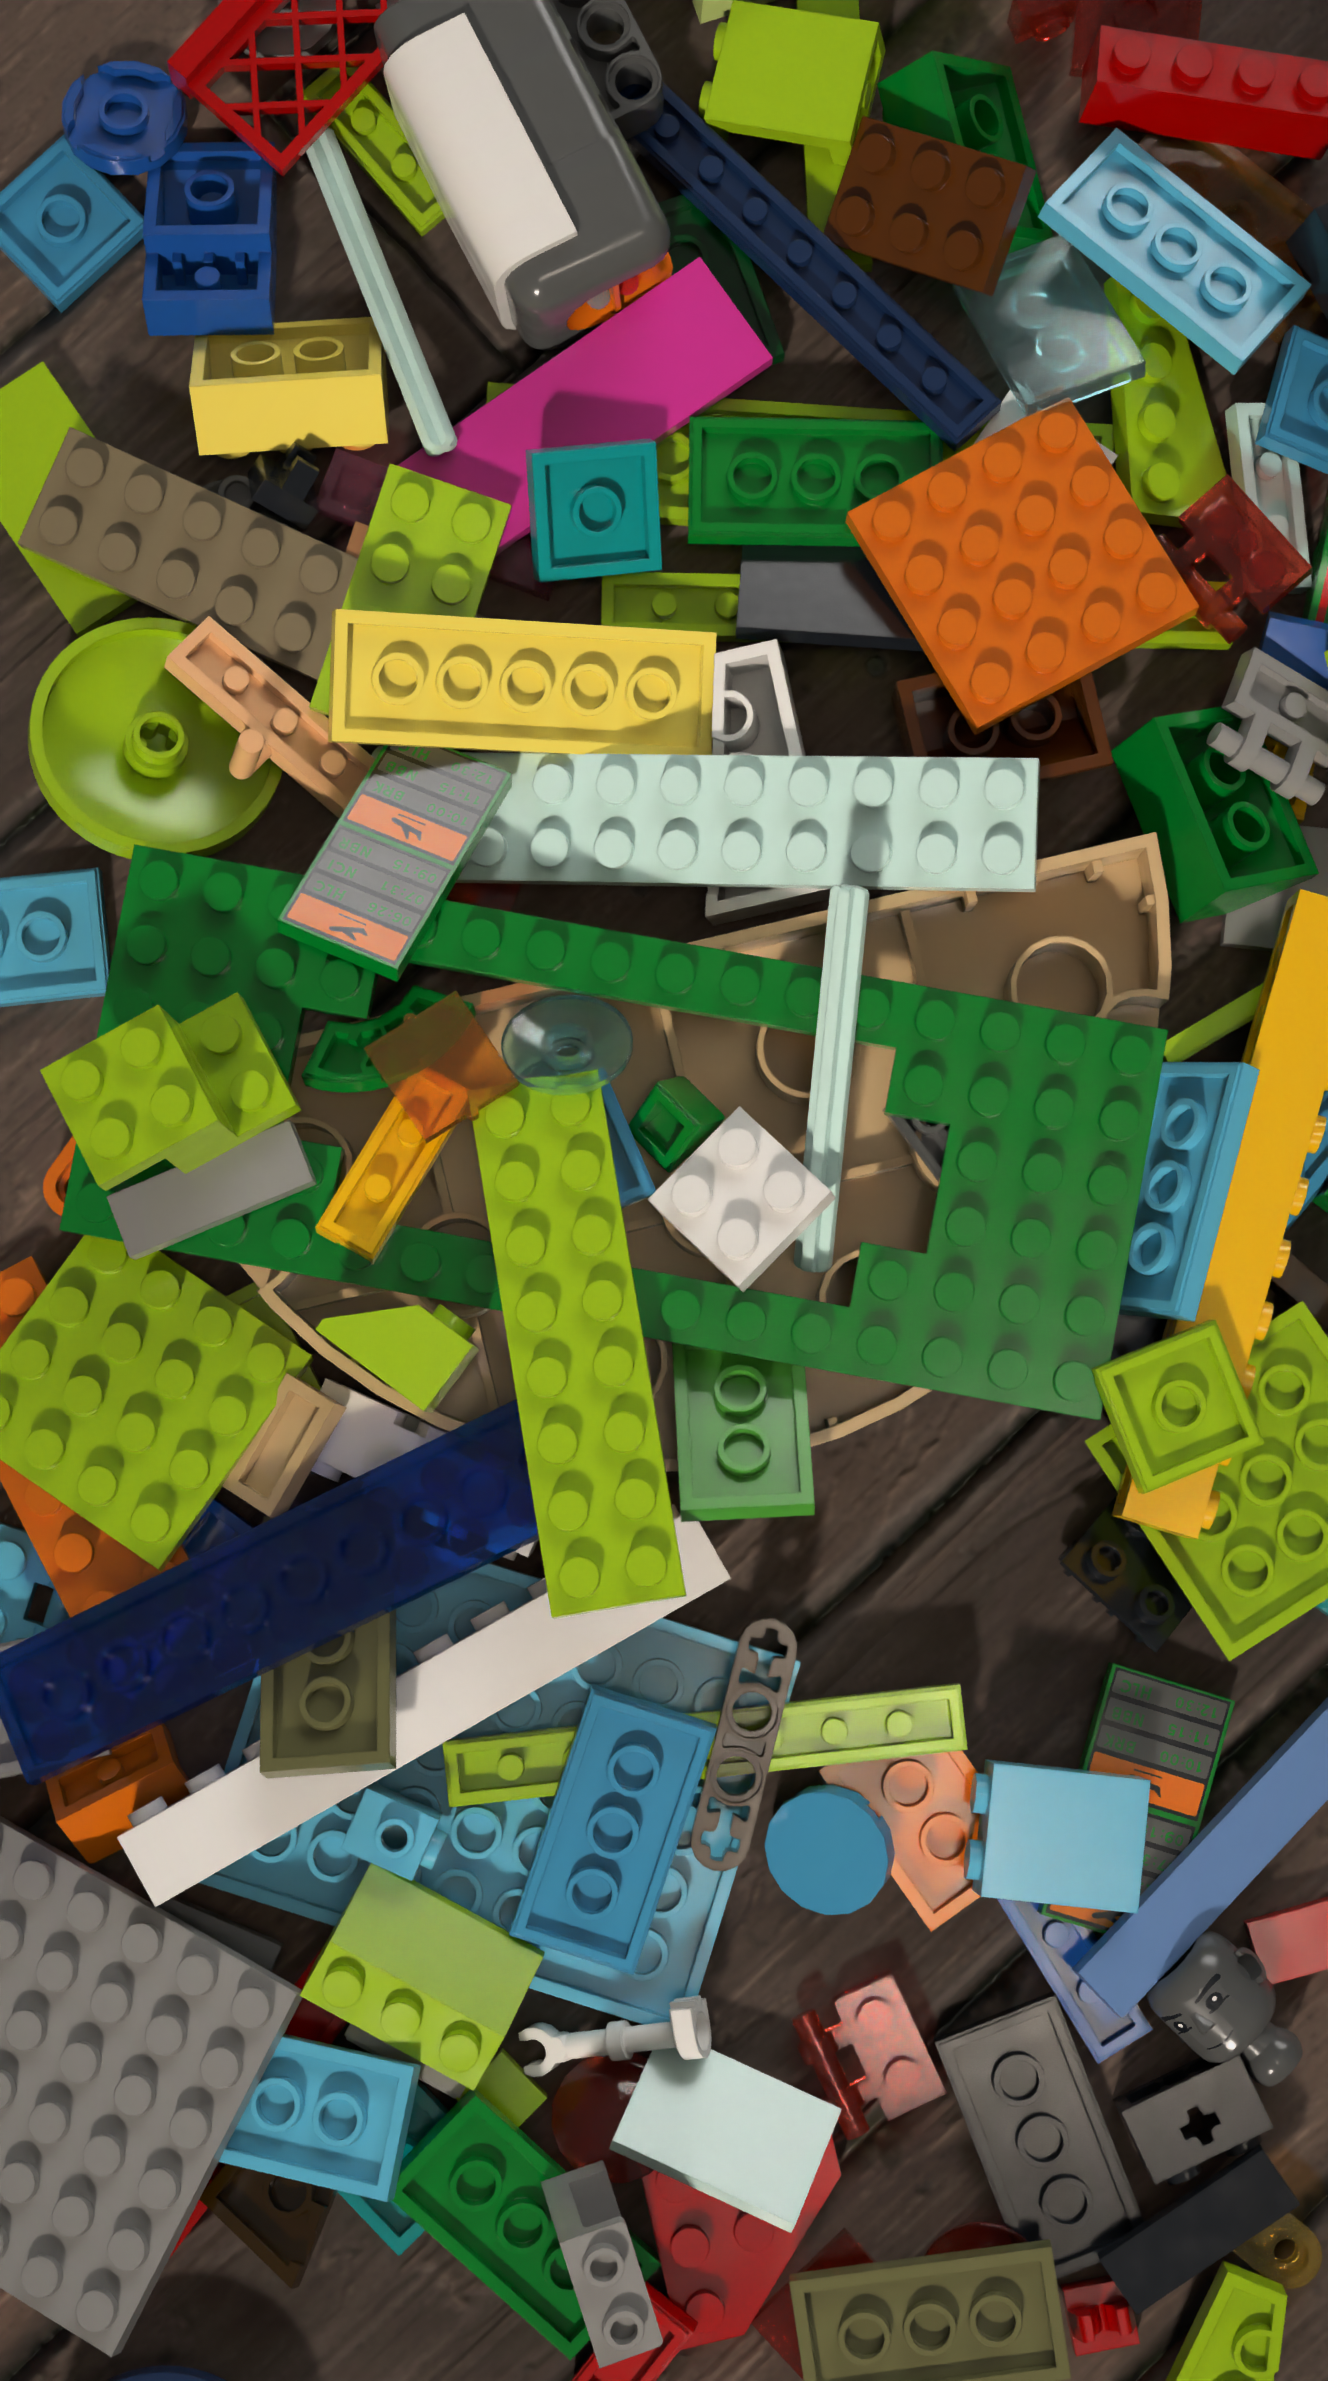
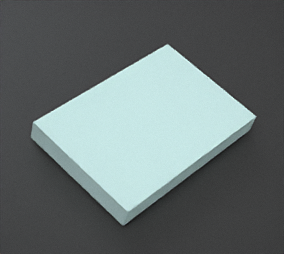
M676 2048L652 2050L609 2149L791 2233L796 2225L842 2109L712 2049L707 2058L683 2060Z

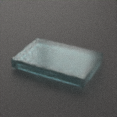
M1061 235L1007 254L993 297L953 284V291L1025 416L1036 414L1068 401L1075 403L1145 377V359L1078 249Z

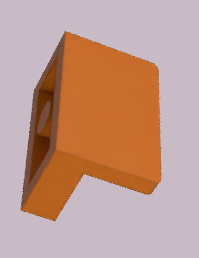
M160 1717L110 1742L111 1755L70 1763L44 1776L56 1823L90 1864L123 1849L117 1837L133 1827L127 1815L160 1796L163 1797L167 1806H170L190 1794L185 1785L189 1778L180 1766L171 1733Z

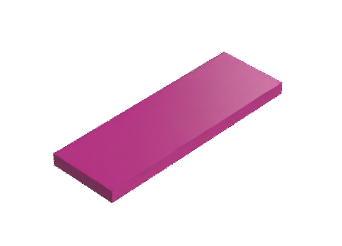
M698 257L456 424L453 430L458 441L452 451L432 457L426 454L423 447L397 466L511 504V512L497 552L498 555L531 532L526 450L638 439H651L657 445L689 423L690 417L699 416L771 366L773 357L701 257Z

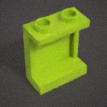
M733 0L728 22H720L715 33L713 56L714 60L718 62L713 82L705 81L699 100V117L705 120V123L726 142L730 132L828 148L833 164L846 166L862 117H870L886 49L879 22Z

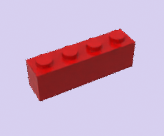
M1101 25L1083 66L1079 122L1321 160L1328 149V61Z

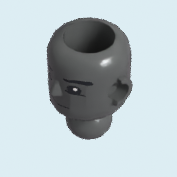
M1209 1930L1204 1931L1147 1992V1999L1152 2010L1179 2036L1182 2044L1185 2042L1195 2053L1209 2063H1224L1240 2055L1244 2060L1249 2076L1263 2086L1271 2087L1280 2083L1294 2070L1303 2055L1298 2037L1286 2028L1276 2027L1270 2021L1275 2011L1276 1993L1273 1985L1266 1977L1267 1973L1261 1960L1250 1949L1245 1947L1237 1949L1229 1940L1218 1933Z

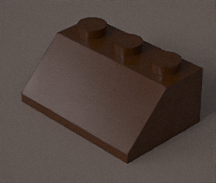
M937 672L896 681L891 700L905 757L1039 758V782L1111 766L1114 763L1092 672L977 735H974Z

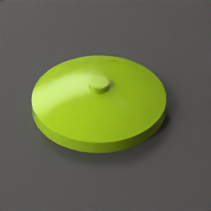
M152 617L131 618L112 622L87 632L61 651L50 664L37 687L31 707L28 725L30 763L35 779L47 802L60 819L85 840L105 851L128 859H132L134 844L202 857L209 856L230 846L252 829L263 816L272 801L283 771L268 758L247 779H237L231 774L229 763L241 733L164 668L167 656L197 628L183 621Z

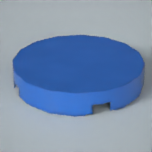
M111 61L97 66L98 73L90 75L87 79L84 78L83 74L71 84L62 101L64 135L73 154L90 168L110 175H139L161 167L178 153L187 136L188 114L186 101L181 90H178L171 83L170 76L160 68L139 61Z

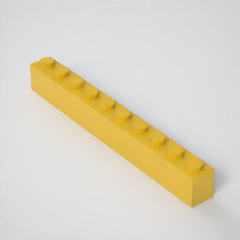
M1299 889L1287 900L1241 1062L1249 1064L1260 1071L1195 1322L1168 1319L1162 1337L1164 1339L1208 1320H1216L1247 1399L1250 1395L1256 1373V1367L1248 1364L1254 1339L1262 1341L1265 1338L1273 1314V1303L1265 1301L1272 1276L1276 1278L1282 1276L1290 1255L1291 1241L1283 1239L1289 1215H1299L1308 1191L1309 1179L1300 1177L1307 1152L1312 1154L1317 1152L1326 1127V1117L1318 1115L1324 1091H1328V897L1304 889ZM1231 1458L1146 1494L1138 1493L1126 1463L1112 1516L1184 1538L1198 1539L1201 1528L1208 1530L1211 1528L1218 1510L1220 1492L1212 1490L1219 1464L1228 1466Z

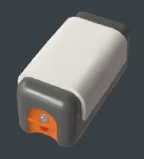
M401 0L387 8L374 23V33L394 115L452 232L505 329H517L523 340L533 348L545 352L561 349L581 339L673 275V264L668 252L671 241L668 221L626 142L627 139L648 130L661 117L664 106L662 74L625 0ZM605 30L615 31L621 35L620 39L609 45L598 44L592 40L593 36L598 32ZM632 84L643 85L650 90L643 98L636 100L627 99L620 95L621 90Z

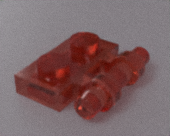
M1228 474L1179 516V523L1192 536L1186 544L1178 550L1164 533L1157 537L1199 605L1195 617L1207 630L1214 627L1228 644L1238 639L1248 628L1233 611L1239 602L1246 597L1264 615L1312 573V566ZM1208 555L1230 579L1217 591L1195 569Z
M890 1970L832 1997L842 2022L824 2030L815 2009L802 2012L792 2019L801 2040L797 2045V2049L804 2064H812L826 2094L822 2100L842 2109L838 2122L847 2140L855 2139L870 2130L860 2108L870 2100L878 2098L887 2120L890 2121L947 2094ZM853 2044L867 2075L849 2083L835 2053Z

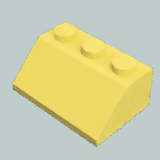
M372 317L280 322L274 325V335H195L189 390L199 456L217 454L222 458L235 459L246 456L250 452L279 450L285 453L294 442L309 451L313 448L340 446L347 450L359 451L371 448L375 444L388 443L389 405L385 349Z

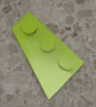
M1223 2260L1165 2381H1274V2375L1279 2371L1288 2297L1283 2285Z

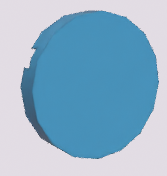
M834 1784L809 1786L786 1800L769 1822L764 1845L769 1870L781 1890L803 1908L824 1915L850 1914L871 1903L890 1878L895 1857L891 1830L882 1815L878 1818L876 1813L868 1807L870 1802L856 1791Z

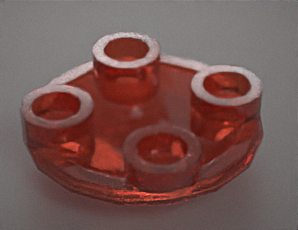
M633 2053L631 2059L612 2061L609 2055L588 2057L583 2059L565 2075L553 2099L551 2126L559 2151L574 2169L603 2160L610 2182L622 2184L645 2177L654 2171V2169L609 2149L648 2059L636 2053Z

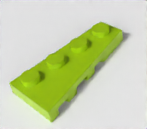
M1110 277L1103 284L1115 454L1118 455L1115 461L1116 473L1148 524L1228 534L1237 528L1235 503L1187 337L1113 277Z

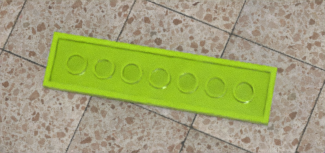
M593 1070L468 1092L551 1616L553 1619L685 1597L687 1594L599 1071Z

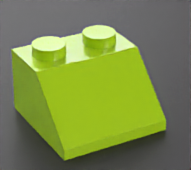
M441 1304L438 1305L433 1313L420 1305L323 1318L315 1329L421 1410L433 1413L480 1350L468 1341L475 1332V1329Z

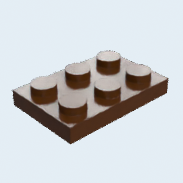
M863 116L824 234L837 247L993 297L1037 171L1017 162Z

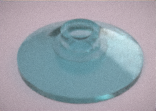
M557 995L533 1002L515 1014L503 1032L501 1051L506 1068L523 1085L547 1094L576 1095L598 1089L621 1074L629 1063L633 1052V1036L626 1018L612 1005L584 995ZM598 1070L596 1072L582 1076L558 1077L575 1073Z

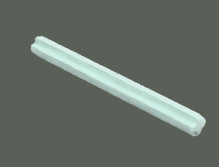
M328 127L306 153L426 454L436 457L444 452L452 451L456 447L458 440L334 130Z
M850 884L834 885L830 890L803 1165L832 1191L836 1199L796 1238L794 1252L795 1266L803 1271L813 1273L827 1272L832 1267L870 895L867 889Z

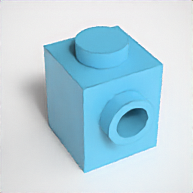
M374 1782L367 1786L340 1849L413 1881L420 1865L430 1870L433 1869L448 1833L436 1828L443 1812Z

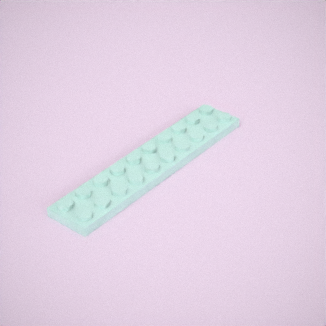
M461 752L511 772L512 787L456 883L831 889L834 885L850 884L869 890L1036 892L1039 758Z

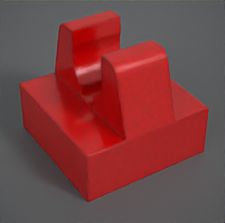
M1110 2275L1060 2284L1072 2348L1076 2356L1140 2344L1134 2310Z

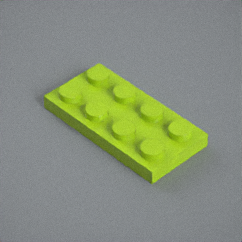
M390 463L342 609L476 618L512 505ZM331 642L309 706L310 710L329 716Z

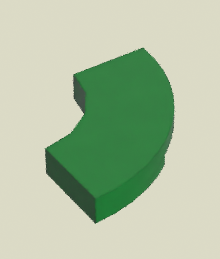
M413 985L399 1005L378 1018L354 1024L328 1021L301 1075L304 1084L307 1087L323 1091L356 1093L382 1089L404 1082L427 1070L451 1051L476 1016L473 1003Z

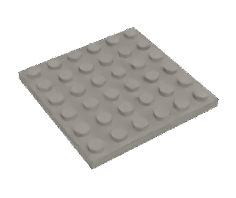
M0 1816V2288L112 2357L123 2350L303 1998L299 1996L302 1990L158 1906L155 1907L153 1903Z

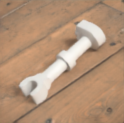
M692 1996L674 1999V2001L669 2003L670 2022L631 2026L627 2020L611 2021L607 2024L606 2029L573 2033L568 2031L560 2032L554 2026L544 2022L534 2023L518 2033L519 2041L532 2039L541 2042L545 2048L546 2056L544 2060H535L524 2066L525 2075L531 2077L543 2076L559 2066L561 2062L571 2059L609 2055L612 2061L629 2060L634 2052L676 2048L683 2060L707 2058L711 2051L712 2036L706 1998Z

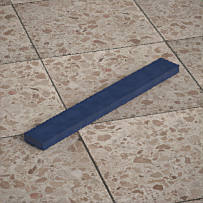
M663 83L664 106L663 113L658 122L648 130L626 141L942 441L956 452L1000 411L1002 401ZM632 84L621 90L620 95L627 99L636 100L643 98L650 90L643 85Z

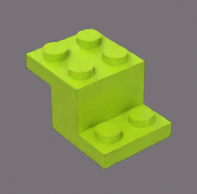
M238 992L180 1024L160 1005H156L40 1070L97 1185L105 1191L163 1159H167L179 1170L187 1174L302 1111L244 998Z

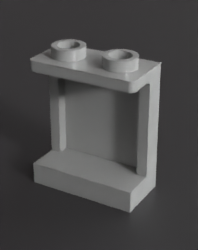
M603 2160L540 2182L599 2368L660 2347L663 2343V2338L626 2222L621 2217Z

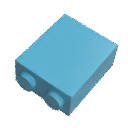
M985 1759L984 1774L974 1773L972 1779L970 1810L971 1813H980L977 1840L968 1839L966 1843L964 1878L973 1880L972 1890L981 1897L1138 1914L1151 1780L1134 1775Z

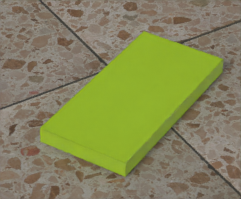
M42 361L0 389V522L78 637H81L87 632L100 627L138 600L28 551L18 544L69 427L95 438Z

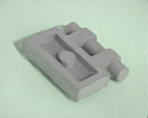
M1254 647L1241 655L1222 705V709L1242 720L1239 730L1236 732L1219 722L1210 731L1207 744L1223 753L1224 762L1240 772L1250 769L1270 781V789L1286 799H1291L1295 796L1313 806L1320 800L1325 791V784L1309 775L1313 763L1323 769L1328 767V691ZM1266 735L1288 748L1284 759L1262 747Z

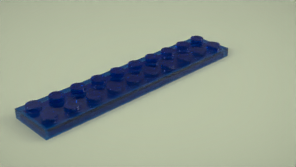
M517 1399L0 1652V1718L27 1784L38 1785L538 1540L539 1535Z

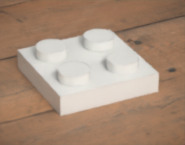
M739 1106L647 1200L729 1280L744 1292L836 1198L830 1189Z

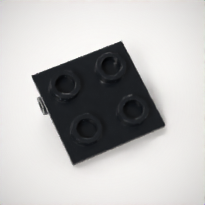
M1117 1493L1079 1541H1073L1058 1559L1061 1561L1060 1565L1065 1568L1064 1574L1068 1577L1072 1575L1093 1594L1091 1599L1094 1602H1101L1107 1608L1106 1613L1109 1616L1115 1615L1135 1634L1134 1639L1138 1643L1143 1641L1156 1653L1191 1610L1192 1605L1137 1523L1112 1516Z

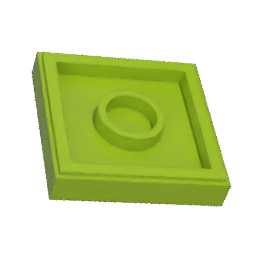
M1208 1320L1091 1369L1095 1385L1138 1493L1146 1494L1265 1444L1216 1320Z

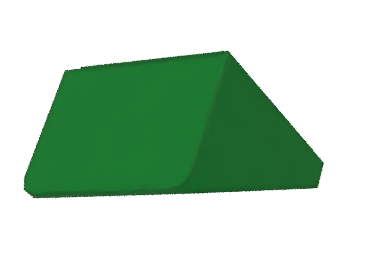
M678 1076L658 1081L628 1126L634 1139L668 1173H671L720 1126L725 1116L687 1078Z

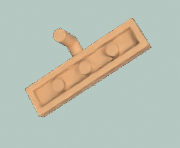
M208 616L167 656L164 668L241 733L229 763L231 774L237 779H247L270 758L327 809L340 818L375 759L358 744L328 742L329 719L324 714L310 710V702Z

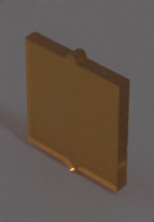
M457 991L416 1016L413 1013L406 1014L402 1025L364 1048L365 1053L426 1144L465 1119L470 1121L477 1120L479 1118V1110L519 1086L517 1079Z

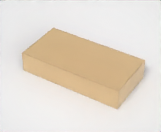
M286 1373L278 1387L275 1408L222 1487L267 1516L282 1521L347 1407L300 1378H295Z

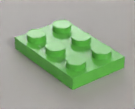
M672 1343L681 1522L815 1515L805 1367Z

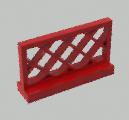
M222 0L167 60L171 81L190 100L195 97L279 174L284 176L383 68L378 47L373 53L346 54L344 24L376 22L378 17L387 9V0H380L381 9L343 10V0H336L335 11L299 12L298 0H291L292 12L284 13L279 12L290 0ZM337 24L339 55L301 56L300 25ZM292 26L294 56L257 58L256 37L266 27ZM249 46L250 58L237 59ZM347 67H359L347 80ZM340 68L341 88L331 99L304 100L302 69ZM295 70L297 100L260 102L258 71ZM250 71L252 102L225 103L210 90L224 72ZM298 113L299 134L280 153L262 137L261 115ZM305 113H317L306 125ZM253 115L254 129L240 116Z

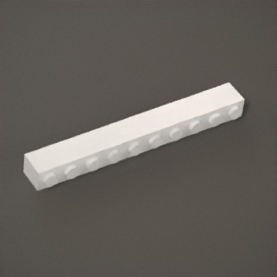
M672 1505L687 1594L685 1597L553 1619L546 1579L544 1577L527 1587L533 1598L512 1611H509L506 1603L502 1601L470 1620L476 1630L472 1634L453 1644L446 1633L413 1652L419 1664L396 1676V1769L731 1579L700 1522H681L680 1513L676 1506ZM260 1740L242 1750L247 1759V1762L225 1774L218 1763L185 1782L190 1792L186 1797L167 1806L163 1797L160 1796L127 1815L133 1827L117 1838L154 1906L157 1907L396 1769L267 1779L260 1773Z

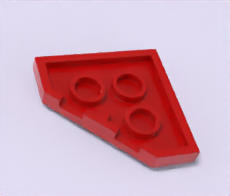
M832 2135L796 2225L791 2233L638 2163L668 2298L698 2322L694 2333L681 2350L742 2336L746 2333L841 2176Z

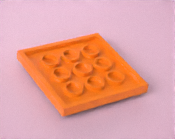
M1068 394L847 512L846 524L974 735L1195 616L1199 608L1192 593Z

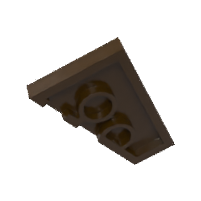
M225 2164L203 2191L199 2200L293 2289L300 2286L338 2190Z

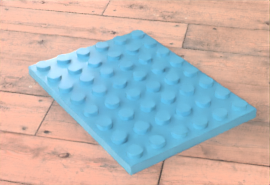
M309 1506L307 1513L326 1510ZM396 1533V1676L419 1664L413 1652L447 1633L454 1644L475 1632L476 1630L470 1620L504 1601L509 1611H512L533 1599L527 1587L541 1580V1578ZM663 1617L451 1739L578 1725L592 1684L680 1713L721 1709L738 1641ZM749 1644V1648L758 1653L759 1660L756 1672L754 1674L746 1668H742L739 1681H759L768 1685L773 1690H777L780 1677H767V1670L772 1656L783 1657L784 1655ZM261 1657L225 1766V1774L247 1762L242 1750L260 1740ZM797 1659L785 1702L790 1700L801 1661ZM748 1692L741 1695L735 1701L733 1708L769 1704V1701L757 1692ZM443 1744L438 1745L375 1781V1783L443 1812L436 1828L448 1833L433 1869L430 1870L420 1865L413 1880L509 1932L554 1796L449 1807ZM755 1773L718 1777L717 1781L723 1790L731 1794H739L747 1791L752 1786ZM704 1779L699 1780L634 1975L526 1941L545 1952L529 1986L530 1989L643 2025L670 2022L669 2003L671 2001H674L676 1998L698 1996L738 1868L737 1866L727 1871H713L703 1866L694 1856L691 1847V1829ZM367 1787L199 1883L335 1926L370 1865V1862L340 1849ZM710 1797L707 1809L720 1808L721 1810L716 1830L713 1832L704 1831L701 1836V1840L710 1844V1855L722 1857L725 1848L737 1847L739 1839L732 1837L729 1831L732 1813H737L742 1818H745L749 1806H728L716 1798Z

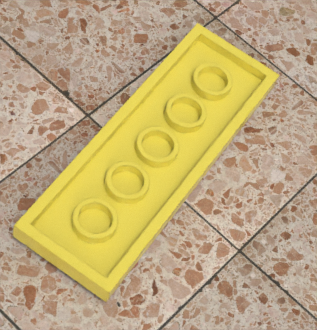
M335 609L332 611L328 742L521 753L712 755L714 653H716L717 633Z

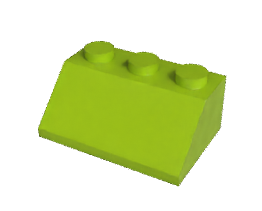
M370 1863L315 1960L299 1996L474 2091L504 2040L545 1952L522 1939L510 1936L508 1931L419 1882L408 1880Z

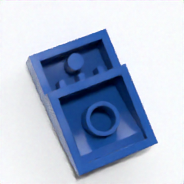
M245 142L182 143L177 154L161 167L148 171L143 223L146 258L142 303L149 336L274 335L277 266L276 170ZM269 142L272 146L275 147V142Z

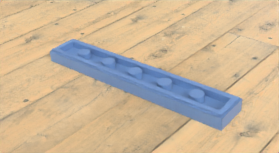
M1328 1697L1141 1894L1138 1914L1125 1912L1072 1968L1115 2015L1123 2019L1189 1949L1196 1939L1204 1933L1328 1800Z

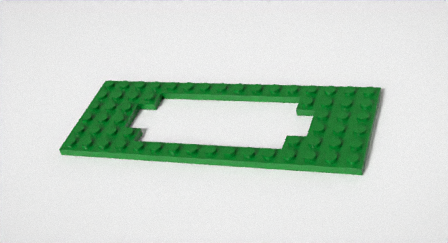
M134 844L97 1038L156 1005H160L180 1024L238 992L244 998L291 1088L305 1010L362 1021L370 1020L378 974L278 933L277 919L304 875ZM447 900L443 903L409 963L816 1036L822 977L821 967ZM861 975L855 1043L895 1050L884 1115L948 1126L926 1254L861 1242L849 1307L748 1288L742 1292L737 1286L632 1267L643 1337L1100 1420L1103 1402L1095 1385L1091 1369L1111 1361L1168 1030ZM301 1140L317 1185L163 1248V1250L503 1312L493 1247L490 1241L396 1225L373 1265L371 1261L339 1243H334L316 1233L315 1227L338 1190L345 1149L342 1147ZM76 1143L59 1230L123 1242L106 1196L176 1168V1166L167 1159H163L105 1191L97 1185Z

